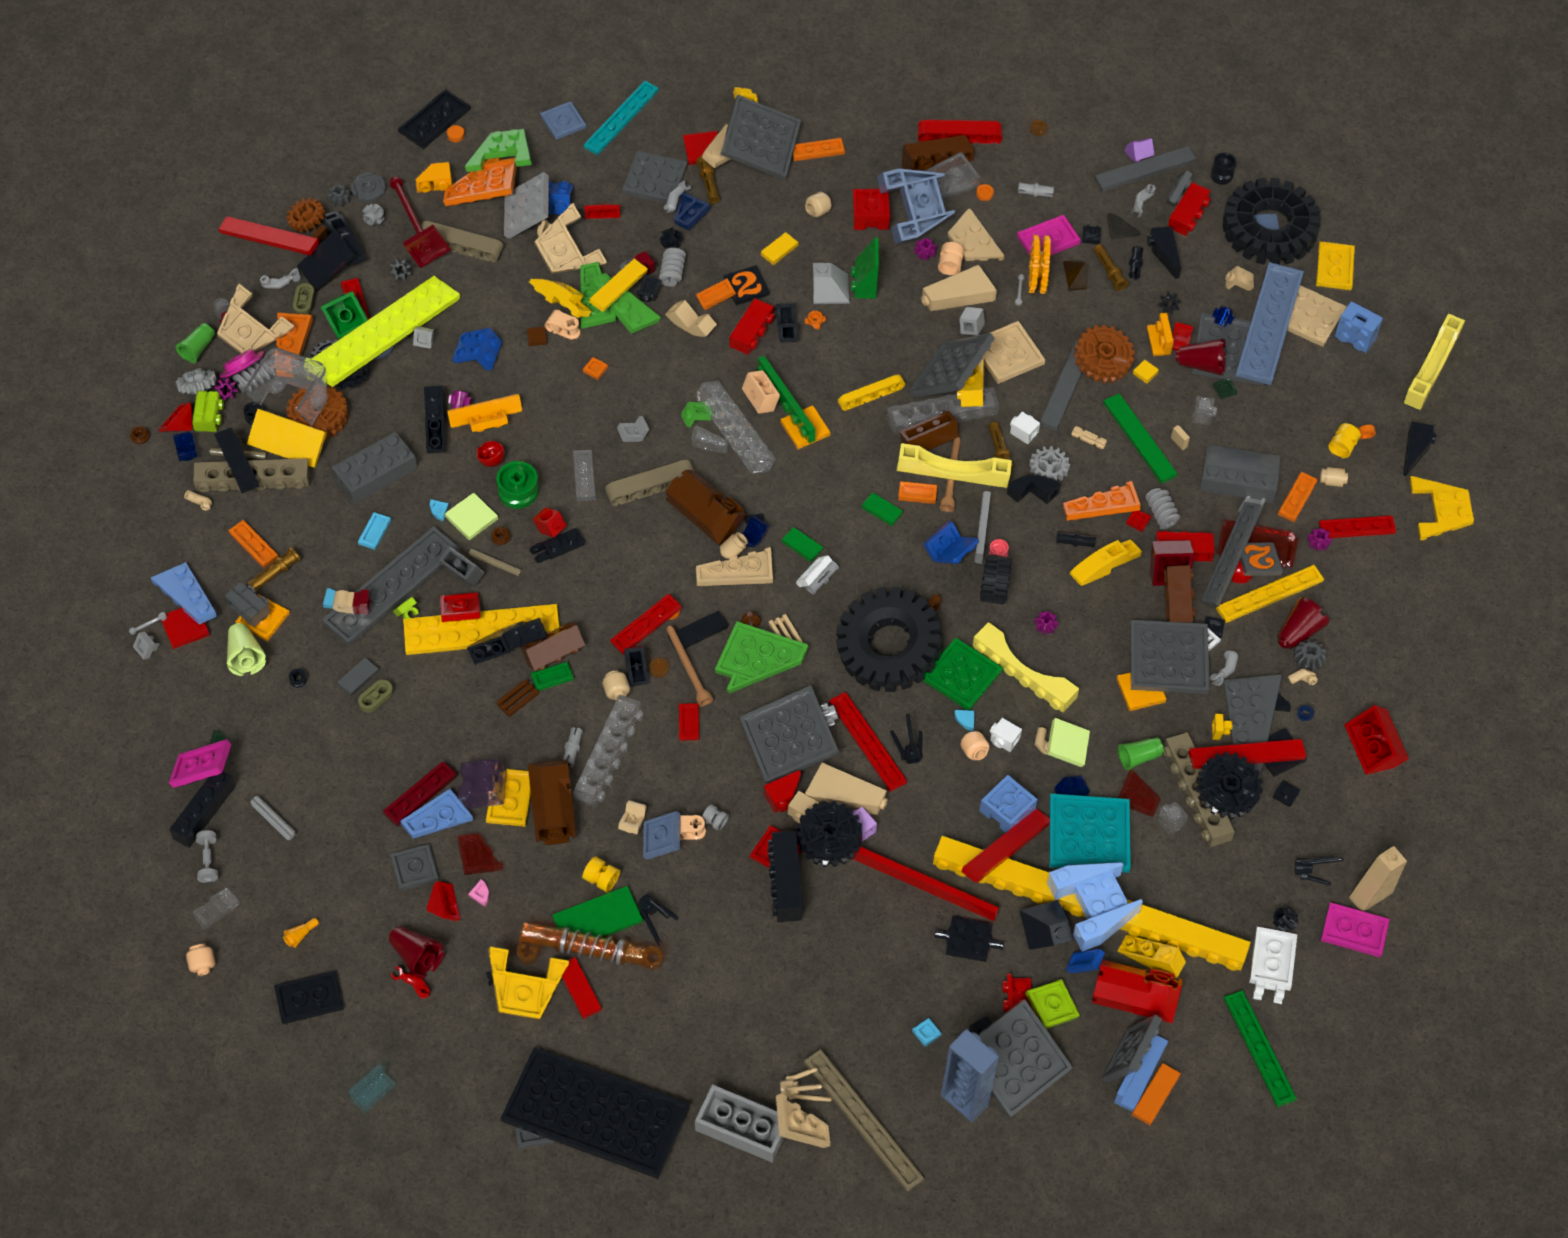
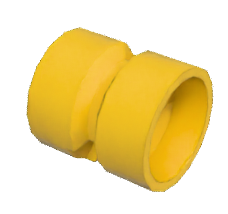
M1341 424L1336 431V435L1333 436L1328 445L1330 452L1341 458H1348L1358 443L1361 433L1351 424Z
M595 856L587 864L582 879L591 884L597 883L598 888L608 893L618 881L620 870L612 865L606 866L605 861Z

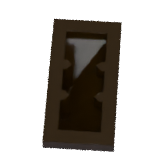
M1082 260L1063 261L1069 291L1086 289V263Z

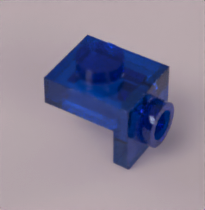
M191 431L173 435L179 461H189L198 457Z
M755 515L751 517L742 533L748 541L746 546L752 548L761 543L770 526Z
M1082 776L1064 777L1054 787L1056 794L1087 796L1090 792Z

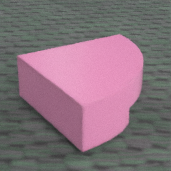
M480 880L471 890L469 896L483 906H486L488 903L489 891L486 883Z

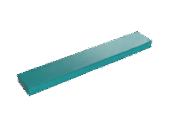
M644 81L585 142L584 148L599 155L659 92V88Z

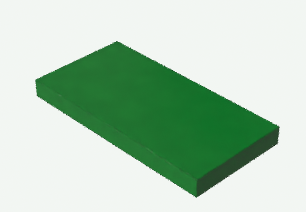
M628 886L552 915L561 938L565 927L570 930V937L566 936L564 945L566 950L569 949L571 940L577 930L581 932V939H579V932H577L570 950L581 946L588 932L591 933L593 942L599 934L604 938L643 922ZM589 934L585 940L584 945L590 943Z

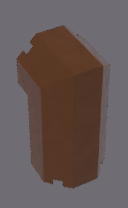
M684 470L682 472L683 476L681 478L675 477L666 490V495L669 497H666V500L714 542L721 545L737 529L745 516L744 509L733 498H722L723 494L718 492L694 470Z
M565 759L528 764L536 842L540 843V840H543L545 845L567 843L569 837L572 836V839L576 837L568 761Z

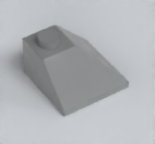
M813 263L814 304H849L848 273L832 263Z

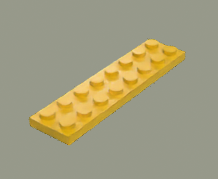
M557 604L480 611L481 619L442 622L441 615L409 618L408 620L403 619L406 655L467 649L469 645L496 631L521 621L525 623L537 618L541 619L546 632L549 633L559 628Z

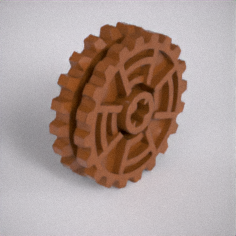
M1095 325L1093 329H1086V333L1083 332L1077 342L1078 345L1074 348L1076 352H1074L1073 356L1077 359L1075 361L1076 366H1080L1079 371L1081 373L1085 372L1087 378L1092 377L1095 382L1101 380L1104 384L1107 381L1114 383L1116 379L1121 380L1123 375L1128 373L1134 361L1132 356H1134L1135 350H1132L1133 344L1128 342L1129 337L1123 336L1121 330L1115 331V327L1112 326L1107 328L1106 325H1102L1099 328L1098 325Z
M316 383L315 386L306 385V389H298L299 393H293L292 400H288V407H286L288 419L327 432L325 440H328L329 436H337L336 432H341L343 430L342 425L347 424L348 409L347 405H345L346 399L342 398L343 394L341 391L337 392V389L333 387L320 386L319 383Z

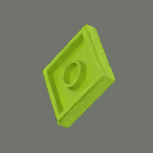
M1062 979L1028 990L1025 993L1034 1013L1045 1029L1077 1019L1080 1016Z

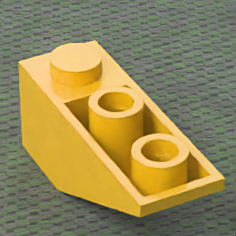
M1129 935L1125 936L1117 950L1119 953L1150 969L1170 972L1175 975L1174 978H1178L1186 963L1178 947Z

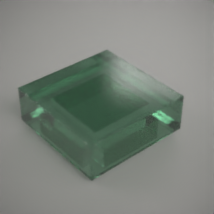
M1230 378L1213 383V387L1220 400L1237 395V390Z

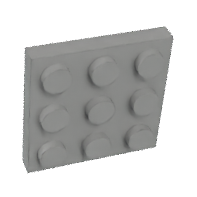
M545 172L513 189V194L505 196V237L511 238L548 217L549 175Z

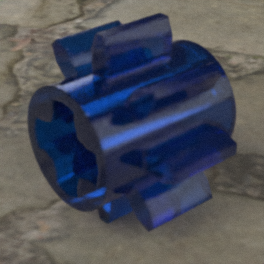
M1223 305L1219 309L1215 308L1212 314L1215 317L1214 322L1224 327L1228 323L1232 324L1235 318L1232 315L1233 310Z

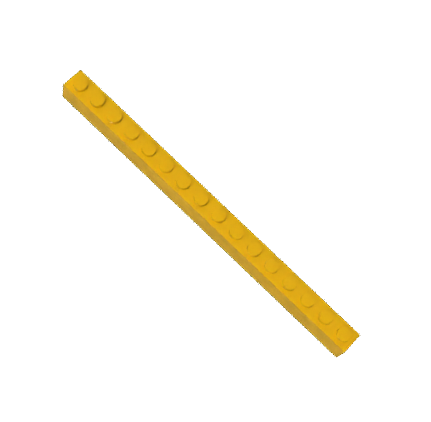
M942 836L934 854L933 864L941 870L948 869L954 871L958 876L965 877L966 875L961 872L962 867L984 850ZM1011 859L1004 861L978 882L991 884L998 890H1009L1019 897H1029L1036 903L1055 901L1047 884L1049 872ZM1074 893L1057 899L1063 910L1069 911L1077 917H1086ZM1145 905L1141 906L1140 912L1120 928L1127 931L1131 936H1141L1149 941L1178 947L1189 956L1205 958L1209 963L1225 965L1227 969L1232 971L1242 970L1251 943Z

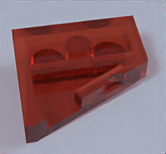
M1129 771L1118 798L1130 799V809L1154 817L1161 798L1134 771Z
M478 834L458 836L457 841L464 875L503 870V864L495 859L491 849L484 844L483 839Z

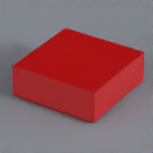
M1140 510L1133 511L1126 524L1143 532L1152 516Z

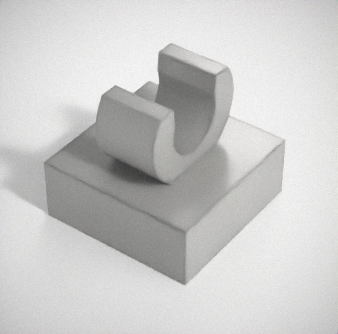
M415 327L413 345L431 349L434 329Z
M146 632L138 633L133 648L143 660L150 658L152 652L157 651L160 645L159 643H154V637L148 636Z

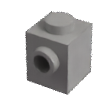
M965 308L959 318L961 334L979 335L985 325L984 310L982 308Z

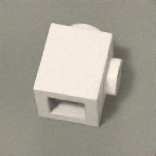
M1021 412L1018 417L1015 416L1011 420L1010 434L1029 444L1039 433L1040 422L1036 421L1031 415Z
M1001 718L999 723L995 722L990 729V741L996 747L1004 748L1011 752L1021 738L1022 729Z

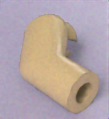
M190 490L186 491L184 495L185 499L200 505L202 510H210L212 505L210 498Z
M1039 727L1037 729L1035 746L1041 753L1047 754L1049 743L1045 740L1047 729Z

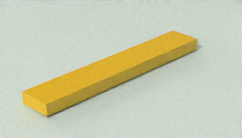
M1312 565L1222 603L1219 607H1216V610L1222 619L1225 620V623H1228L1322 583L1324 578L1316 566Z

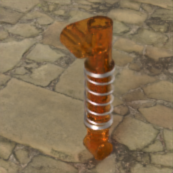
M529 922L523 923L517 947L518 958L525 965H532L538 960L541 946L554 948L560 953L567 951V954L569 952L578 953V957L580 954L588 955L589 959L591 956L598 957L600 961L607 959L610 960V963L615 959L618 965L628 964L629 962L631 965L635 963L636 966L640 964L641 967H646L649 970H657L663 964L662 952L654 946L642 949V946L639 945V948H637V945L634 944V947H632V944L625 939H620L615 944V940L611 936L606 939L602 938L601 934L596 937L592 936L590 932L582 934L580 930L572 932L567 927L558 929ZM523 942L537 945V947L530 946L532 954H529L528 957L524 955L528 948ZM651 954L658 956V960L654 963L647 961V957Z

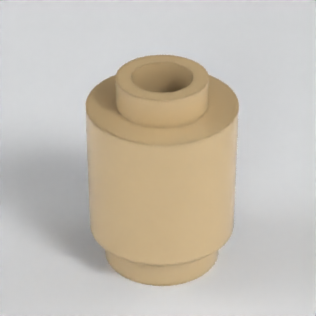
M1332 467L1321 469L1320 483L1335 487H1343V484H1347L1348 473H1345V469Z
M740 532L732 534L720 545L721 555L726 559L737 556L746 548L748 543L746 537Z

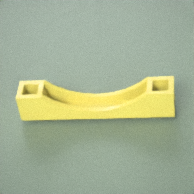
M1448 313L1423 366L1407 392L1404 404L1418 410L1422 409L1462 331L1465 320Z
M901 443L897 471L1007 488L1012 460L993 457L979 461H958L934 455L917 445Z
M989 622L974 636L973 647L976 651L1003 667L1007 675L1017 678L1022 686L1029 687L1037 697L1044 698L1053 709H1059L1061 712H1064L1077 699L1079 688L1064 677L1040 674L1016 659L1005 641L1004 633Z

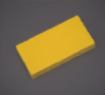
M785 232L763 249L761 256L774 265L798 246V241Z

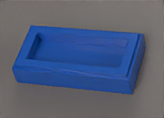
M1101 949L1074 952L1066 970L1069 973L1098 970L1105 953Z

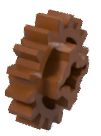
M311 197L307 201L302 198L300 203L296 201L297 205H291L292 210L287 211L288 216H286L288 224L294 231L299 229L300 233L305 229L307 232L310 231V228L316 229L315 225H321L320 220L324 219L323 214H325L321 202H318L317 199L312 200Z

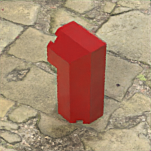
M1102 960L1091 1003L1145 1017L1157 1015L1162 1019L1161 1021L1173 1023L1183 980L1179 978L1177 981L1174 979V974L1158 969H1151L1150 973H1146V969L1142 970Z

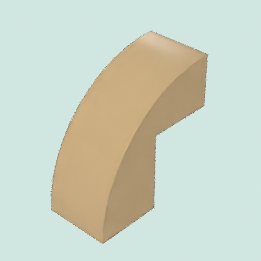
M686 300L676 302L665 314L675 325L699 337L707 336L717 325L709 314L698 316Z

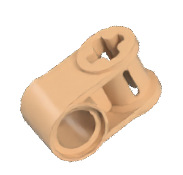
M554 310L544 324L548 331H553L554 334H559L568 339H576L580 336L578 319L560 310Z
M680 815V840H698L703 838L706 834L704 819L698 815Z

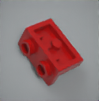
M1007 974L1006 981H1002V992L1006 993L1007 1000H1003L1004 1012L1009 1011L1024 999L1031 1007L1025 995L1028 990H1031V978H1012L1011 974Z

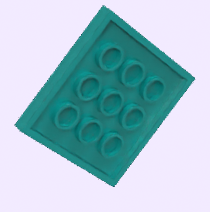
M1050 794L1049 867L1062 868L1068 865L1122 862V872H1130V799Z

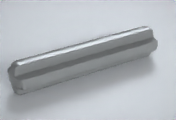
M255 796L251 800V805L282 836L289 841L295 837V831L259 796Z

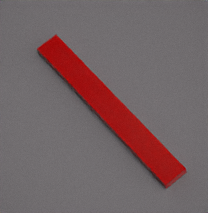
M859 846V852H854L855 857L853 860L991 921H995L999 908L995 905Z

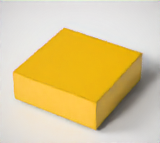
M1146 360L1133 370V374L1146 384L1159 372L1158 368Z

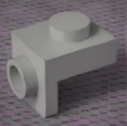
M639 416L635 423H619L617 426L623 442L643 441L649 431L643 416Z

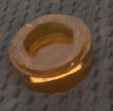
M1034 120L1030 125V132L1035 136L1045 135L1047 132L1046 122Z
M663 658L653 659L649 665L651 675L656 678L666 676L669 671L668 662Z

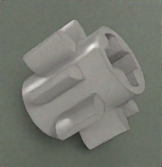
M377 204L367 205L362 210L365 213L363 220L370 226L380 225L385 219L382 217L384 210Z
M828 703L820 705L828 726L835 725L834 720L839 719L834 705L828 706Z

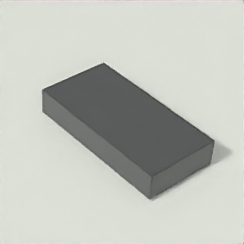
M364 658L337 682V685L347 694L353 696L379 673V668Z

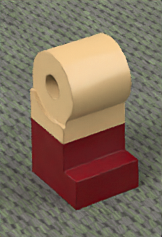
M361 589V592L336 591L333 609L338 612L352 614H369L371 601L369 590Z

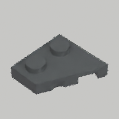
M1186 170L1178 176V182L1173 186L1165 203L1172 206L1180 202L1183 194H1181L1183 189H1187L1192 182V179H1190L1192 176L1191 172Z

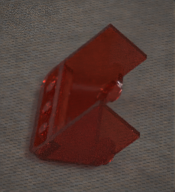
M1221 519L1216 549L1217 554L1220 556L1236 521ZM1255 525L1247 543H1274L1281 567L1287 568L1288 565V567L1293 568L1299 539L1297 534L1287 530Z

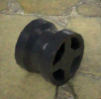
M256 402L248 403L243 408L245 420L250 425H253L257 409H262Z

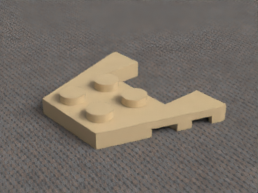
M573 203L534 243L552 274L578 270L580 265L598 262L599 266L607 264L600 249L583 257L568 232L566 226L581 219Z
M238 284L234 297L231 299L229 309L217 332L218 337L240 354L249 349L257 352L295 329L294 325L282 316L270 329H267L241 309L252 297V293Z

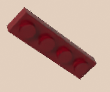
M442 761L383 810L384 815L393 824L399 826L401 820L418 810L457 777L456 773Z

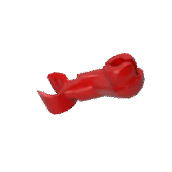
M395 966V969L400 971L401 974L399 977H394L391 974L393 980L402 979L405 983L412 985L417 995L422 999L430 995V989L423 978H418L411 973L406 974L400 967Z

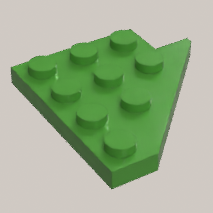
M737 621L717 663L715 673L731 678L727 687V693H732L801 665L808 651V644Z

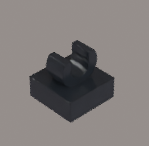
M1089 224L1083 226L1082 243L1100 244L1101 227L1098 225L1093 227L1089 226Z

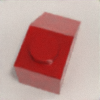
M800 770L764 785V796L774 813L788 810V805L795 797L801 782Z

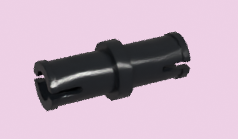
M1139 246L1132 248V256L1129 259V277L1132 279L1134 274V280L1140 278V269L1143 266V248L1141 246L1139 252Z
M1058 531L1056 543L1071 544L1073 547L1079 545L1094 548L1095 536L1082 535L1079 532L1065 533Z

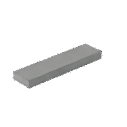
M989 491L983 492L977 538L979 542L977 543L975 563L982 564L991 496Z

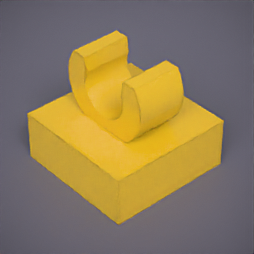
M1215 714L1212 720V740H1220L1222 734L1230 735V730L1233 729L1232 721H1223V714Z

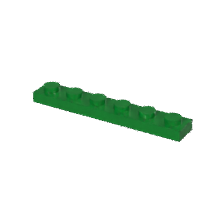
M759 357L758 366L756 367L757 371H764L780 394L779 401L784 412L789 414L792 424L798 427L801 437H805L808 443L814 442V426L766 357Z

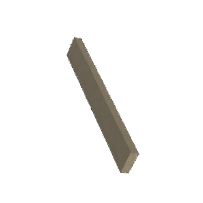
M820 1049L804 1060V1064L809 1070L815 1067L818 1069L812 1075L822 1085L824 1090L905 1191L909 1192L924 1181L923 1176L823 1051Z

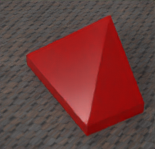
M597 203L584 206L585 219L620 218V205Z
M189 402L180 404L158 430L160 432L191 431L193 428L191 404Z
M436 881L426 907L427 911L442 919L459 921L460 915L453 885Z

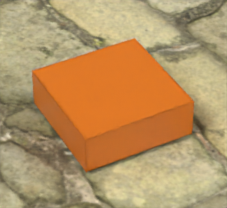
M592 357L583 368V372L599 380L608 369V364Z

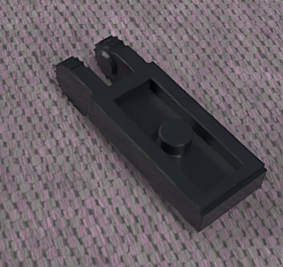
M574 528L542 543L539 542L530 548L531 554H536L546 550V552L544 551L535 557L536 563H541L584 546L585 541L578 529Z

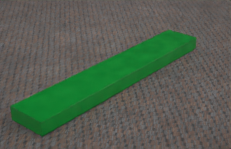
M1120 393L1105 399L1103 404L1158 481L1163 484L1176 478L1178 473Z
M1243 990L1225 996L1223 1000L1276 1107L1296 1101L1297 1098Z

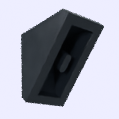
M644 646L624 649L625 666L630 687L649 684Z

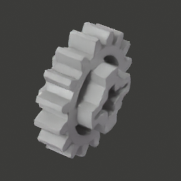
M198 368L185 372L182 377H178L176 385L179 392L197 394L198 391H207L211 386L215 385L217 379L214 371L210 369L205 371V369Z
M1044 446L1042 451L1037 449L1036 454H1032L1029 463L1030 472L1034 473V475L1063 481V477L1068 475L1070 468L1069 458H1065V452L1059 453L1060 448L1053 450V447L1050 446L1049 450H1047Z

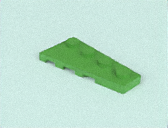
M598 262L580 265L581 293L583 294L581 302L591 310L589 317H581V329L615 322L616 316L610 308L602 312L589 302L590 298L596 293L590 281L592 278L602 275Z
M604 273L592 278L590 284L597 292L612 278ZM626 291L609 307L631 334L654 325L661 319L658 314L629 291Z

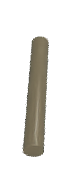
M210 449V455L223 456L221 449ZM243 451L246 458L266 460L267 457L266 452Z
M471 548L469 551V556L520 577L522 573L521 569Z

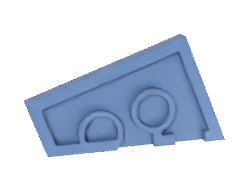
M449 789L400 822L411 838L414 839L473 821V816L452 790Z

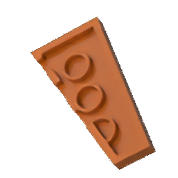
M277 313L278 319L281 316L294 325L295 329L276 340L277 376L295 377L313 317L312 315Z
M1130 481L1126 482V486L1120 488L1117 485L1111 487L1110 491L1104 493L1099 491L1089 498L1083 496L1063 503V510L1066 520L1069 521L1139 511L1140 502L1133 482Z

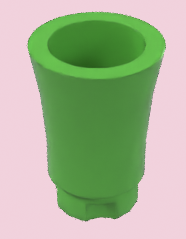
M202 323L176 345V351L183 359L195 363L203 350L212 341L215 335L214 330L208 324Z
M1158 737L1120 744L1118 746L1119 759L1127 771L1162 756L1164 752L1163 745Z

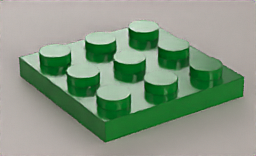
M955 638L941 654L939 661H935L936 667L930 674L928 672L924 674L925 679L922 681L970 711L1002 673L1003 667L958 638Z

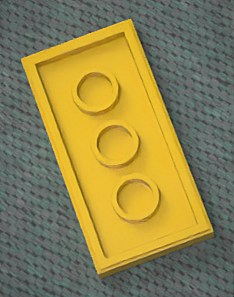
M257 409L247 444L288 459L307 458L309 466L316 468L327 432L262 409Z

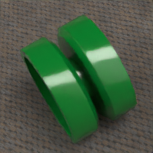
M523 461L509 462L500 468L496 478L500 501L505 506L514 509L525 508L533 504L539 492L536 470L530 464Z

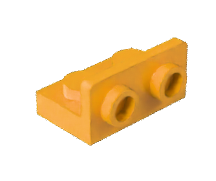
M1160 313L1156 325L1147 326L1153 356L1171 355L1174 342L1167 313Z

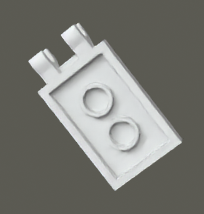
M1263 927L1256 928L1249 983L1255 984L1253 999L1261 1000L1264 989L1275 991L1273 1003L1282 1004L1285 990L1290 991L1292 986L1297 934Z

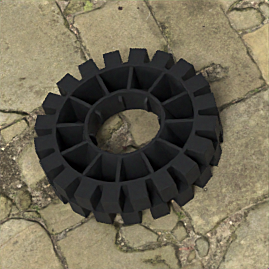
M1258 178L1255 185L1250 180L1243 184V188L1237 187L1233 191V195H1230L1227 200L1222 226L1223 232H1226L1225 238L1227 242H1233L1232 248L1237 253L1244 249L1242 257L1248 260L1257 255L1256 263L1263 265L1266 258H1270V263L1280 265L1281 258L1285 265L1293 263L1294 258L1298 260L1303 258L1306 251L1309 253L1313 248L1321 224L1320 210L1318 205H1314L1315 199L1311 194L1305 196L1306 190L1300 186L1293 191L1294 183L1287 180L1283 187L1279 186V178H1271L1269 185H1267L1265 178ZM1262 210H1276L1284 214L1290 224H1287L1282 229H1268L1260 225L1254 215H1257Z
M885 587L876 589V595L872 596L868 591L861 595L862 601L860 603L854 600L848 606L850 612H843L840 618L841 625L837 626L836 631L838 638L836 639L837 649L842 664L845 665L851 677L855 676L856 682L863 686L868 683L870 689L876 691L884 687L886 692H895V686L899 685L902 690L911 687V681L914 680L918 684L924 680V673L928 672L930 674L936 667L934 661H939L942 653L940 647L943 646L940 623L933 607H929L928 601L922 596L918 599L916 593L908 589L904 594L902 589L898 587H892L889 593H886ZM895 625L902 627L905 633H909L910 640H907V647L897 655L882 656L877 654L875 649L870 648L872 636L882 627Z

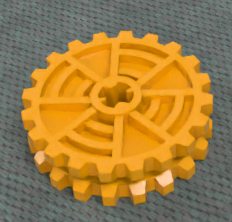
M1033 234L1028 273L1029 293L1035 292L1037 282L1039 292L1041 294L1046 293L1051 247L1049 235L1043 237L1040 250L1039 235Z

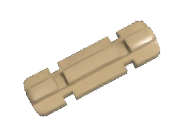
M1078 426L1073 429V437L1080 438V440L1093 446L1095 444L1101 450L1105 448L1107 444L1106 439L1098 438L1097 435L1086 430L1082 431L1083 429Z

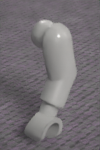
M685 180L680 182L678 187L670 192L667 204L664 205L666 213L674 212L677 208L679 196L691 189L690 185L685 186Z
M1147 185L1145 189L1136 195L1135 206L1131 214L1138 212V217H1141L1144 202L1155 194L1156 187L1154 185Z
M295 268L289 275H285L280 279H272L264 275L260 278V282L263 288L281 289L288 285L291 280L294 282L299 281L301 276L298 269Z
M1227 650L1224 653L1226 659L1225 667L1218 674L1214 673L1209 677V680H1215L1211 684L1222 685L1223 680L1235 671L1238 661L1237 652Z

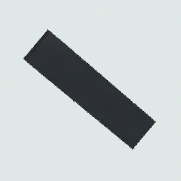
M232 427L214 433L215 439L241 493L258 488L259 483Z

